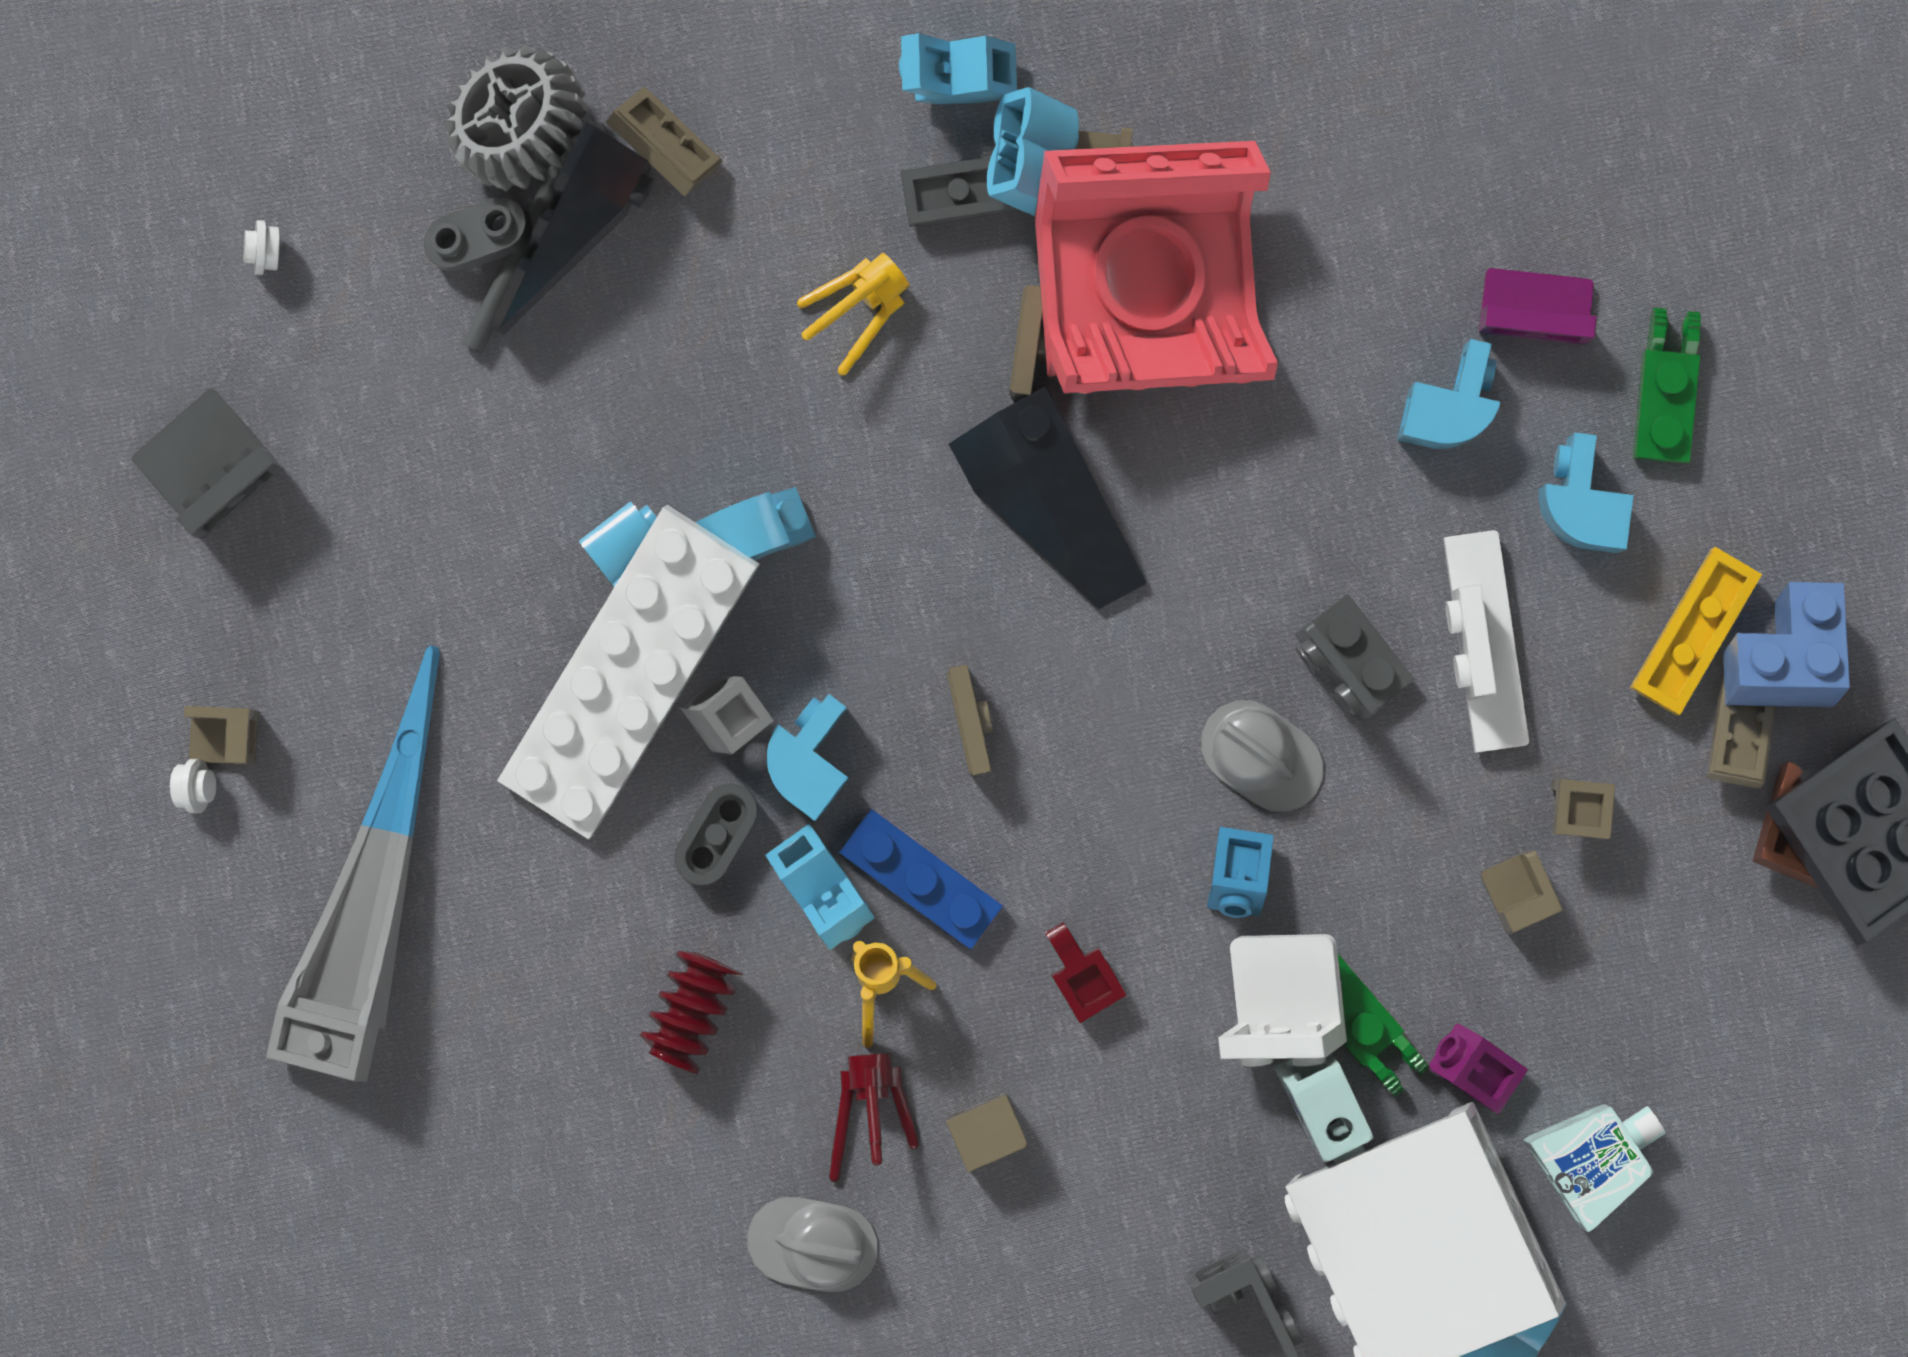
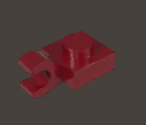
M1064 922L1045 932L1065 966L1051 974L1079 1023L1127 996L1098 947L1083 955Z

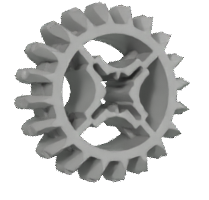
M524 44L518 52L505 47L498 60L486 55L485 66L479 71L469 68L471 79L466 85H455L459 98L446 104L452 117L443 123L449 135L445 143L458 161L457 164L467 174H471L479 183L486 184L488 187L494 185L506 192L513 184L526 190L531 177L545 181L546 170L551 166L562 168L560 157L565 151L572 150L574 146L572 138L579 135L583 128L580 118L589 112L585 102L582 100L586 93L569 66L564 61L560 62L552 53L546 52L543 48L536 51L534 48Z

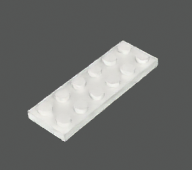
M669 505L664 506L497 781L589 840L598 829L760 564Z

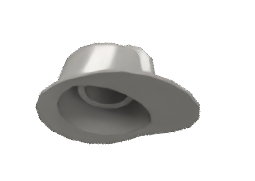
M1236 700L1221 706L1208 718L1201 737V751L1207 766L1220 780L1252 803L1268 811L1289 812L1303 807L1317 794L1323 780V760L1317 745L1303 731L1274 710L1256 701Z
M781 1197L766 1203L753 1216L747 1231V1249L754 1265L768 1278L783 1284L818 1291L844 1292L859 1285L871 1273L877 1259V1237L871 1223L856 1210L843 1205L802 1197Z

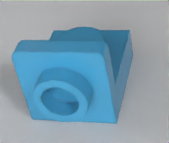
M1219 827L1207 908L1219 910L1223 915L1232 918L1261 915L1267 894L1274 835Z

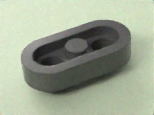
M495 197L436 219L429 226L424 237L425 253L435 265L450 273L463 272L521 250L530 239L532 221L528 212L516 201L507 197ZM499 216H505L506 223L504 227L498 231H493L495 219ZM455 233L456 241L454 245L444 249L443 241L446 236Z
M729 783L717 786L707 795L675 851L676 868L686 881L695 885H709L717 882L725 875L757 821V801L748 789ZM730 800L736 801L741 807L740 817L733 822L726 821L721 815L722 805ZM701 847L708 848L713 854L712 864L705 869L697 867L693 861L695 851Z

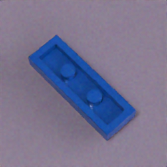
M873 809L868 812L839 852L970 950L1003 907L1002 904Z

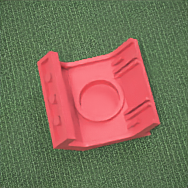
M1256 141L1052 150L1044 152L1035 213L1047 374L1048 377H1058L1064 393L1087 394L1094 391L1143 390L1146 388L1173 386L1194 387L1220 383L1244 384L1251 381L1275 380L1278 362L1260 326L1256 308L1250 212L1254 191H1267L1271 174Z

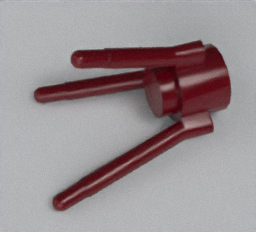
M891 1053L849 1056V1071H840L841 1096L829 1179L832 1182H837L840 1178L854 1090L856 1092V1100H866L869 1145L873 1165L879 1166L882 1163L879 1099L889 1098L888 1087L891 1089L909 1147L913 1150L919 1147L914 1122L902 1087L901 1067H892Z

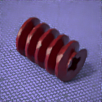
M678 951L676 957L687 967L686 972H668L667 977L678 987L677 992H659L658 997L669 1007L668 1012L651 1011L649 1017L660 1027L659 1032L642 1031L640 1037L651 1047L650 1052H648L649 1054L675 1067L698 1074L700 1068L689 1055H707L709 1047L698 1036L716 1035L719 1028L707 1016L708 1014L725 1015L728 1008L716 996L717 994L734 995L737 988L725 976L726 974L743 975V973L703 954Z

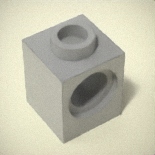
M719 676L680 708L708 748L713 752L726 754L735 753L774 721L745 679L738 676Z

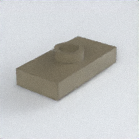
M645 86L615 109L606 122L642 157L647 159L684 197L711 176L723 162L717 154Z
M1026 285V288L1023 287L1009 390L1011 399L1021 400L1031 394L1035 361L1046 362L1044 329L1040 328L1042 317L1040 286Z
M967 664L948 668L949 671L946 673L969 774H972L973 777L991 773L983 734L993 732L987 701H975Z
M1724 673L1721 677L1706 778L1761 789L1765 783L1776 706L1725 705Z

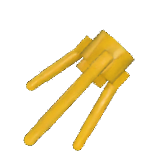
M881 253L872 262L865 258L852 270L818 287L797 301L799 308H805L850 284L854 288L852 293L802 332L801 335L804 340H810L820 331H823L861 300L872 310L881 304V309L838 367V374L841 376L846 375L888 318L905 304L899 295L910 284L897 265L884 253Z
M857 941L853 945L854 952L851 955V959L854 962L858 982L862 986V1044L865 1048H870L873 1045L874 1010L877 994L887 993L895 988L899 982L900 975L908 976L928 990H934L937 984L930 976L912 965L908 957L897 958L891 947L883 943L875 942L865 945L864 942Z

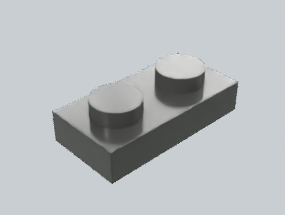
M991 157L901 171L909 227L1016 211V208L988 195L987 171Z

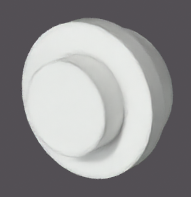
M256 220L255 231L245 230L243 259L244 263L254 264V275H263L264 270H277L279 227L266 226L264 220Z
M189 759L186 764H178L174 767L170 779V794L173 804L177 808H185L189 813H202L208 803L213 801L216 794V778L213 771L208 770L206 763L202 759Z

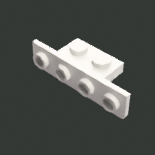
M1491 530L1444 537L1443 541L1452 601H1446V617L1450 634L1457 633L1460 655L1454 656V672L1458 688L1465 687L1474 753L1526 746L1529 743L1499 533Z

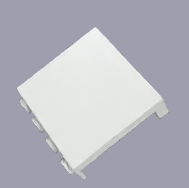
M1474 1102L1454 1109L1445 1118L1304 1176L1303 1173L1296 1175L1285 1186L1288 1192L1285 1195L1288 1213L1297 1226L1303 1225L1311 1242L1307 1247L1310 1261L1319 1276L1326 1275L1334 1293L1330 1297L1334 1314L1342 1326L1349 1325L1357 1343L1353 1347L1355 1357H1459L1557 1318L1566 1305Z

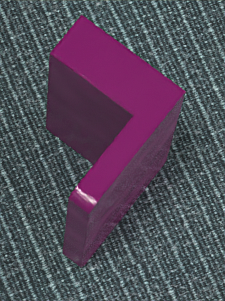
M1489 268L1484 276L1478 333L1586 345L1595 337L1597 316H1591L1594 282L1587 278Z

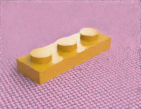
M1711 548L1635 677L1630 689L1676 716L1680 715L1762 574L1719 548Z

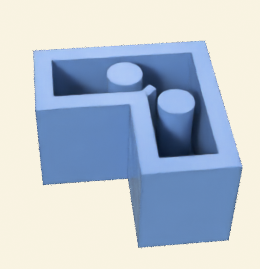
M1789 582L1774 602L1776 634L1737 633L1723 652L1725 705L1835 707L1850 689L1844 583Z

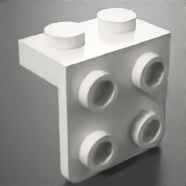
M1328 934L1240 936L1232 941L1230 954L1238 1024L1218 1037L1221 1059H1240L1242 1066L1255 1067L1271 1064L1274 1062V1059L1292 1058V1064L1295 1066H1314L1324 1063L1325 1057L1347 1042L1337 944L1332 936Z

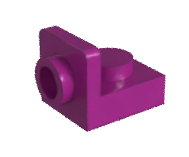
M1459 1023L1439 1042L1435 1056L1429 1063L1431 1071L1449 1081L1497 1115H1499L1529 1070L1487 1039Z

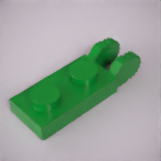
M1653 307L1649 324L1647 349L1642 352L1633 459L1688 464L1691 458L1700 355L1696 353L1700 339L1701 315L1700 312L1687 311L1681 327V352L1663 351L1668 328L1667 309Z
M1338 954L1347 1042L1343 1045L1362 1067L1366 1065L1384 1087L1396 1097L1404 1088L1393 1071L1387 1069L1376 1057L1392 1043L1402 1054V1059L1413 1071H1417L1421 1075L1430 1066L1402 1035L1405 1032Z

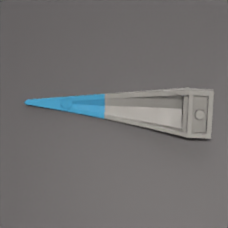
M430 645L425 651L394 743L357 837L322 916L278 1002L266 1058L352 1081L367 1082L378 1029H385L440 656L439 647Z

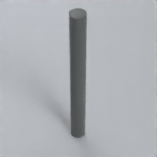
M564 153L560 157L562 166L564 165L569 155L567 153ZM551 166L549 168L546 180L542 182L528 210L532 221V231L538 218L541 215L543 216L548 208L554 209L558 201L554 198L556 189L553 186L562 169L560 167ZM532 233L529 241L521 250L505 256L462 343L463 345L479 353L483 352L494 330L490 326V322L511 276L522 257L529 258L533 251V248L529 247L533 236Z

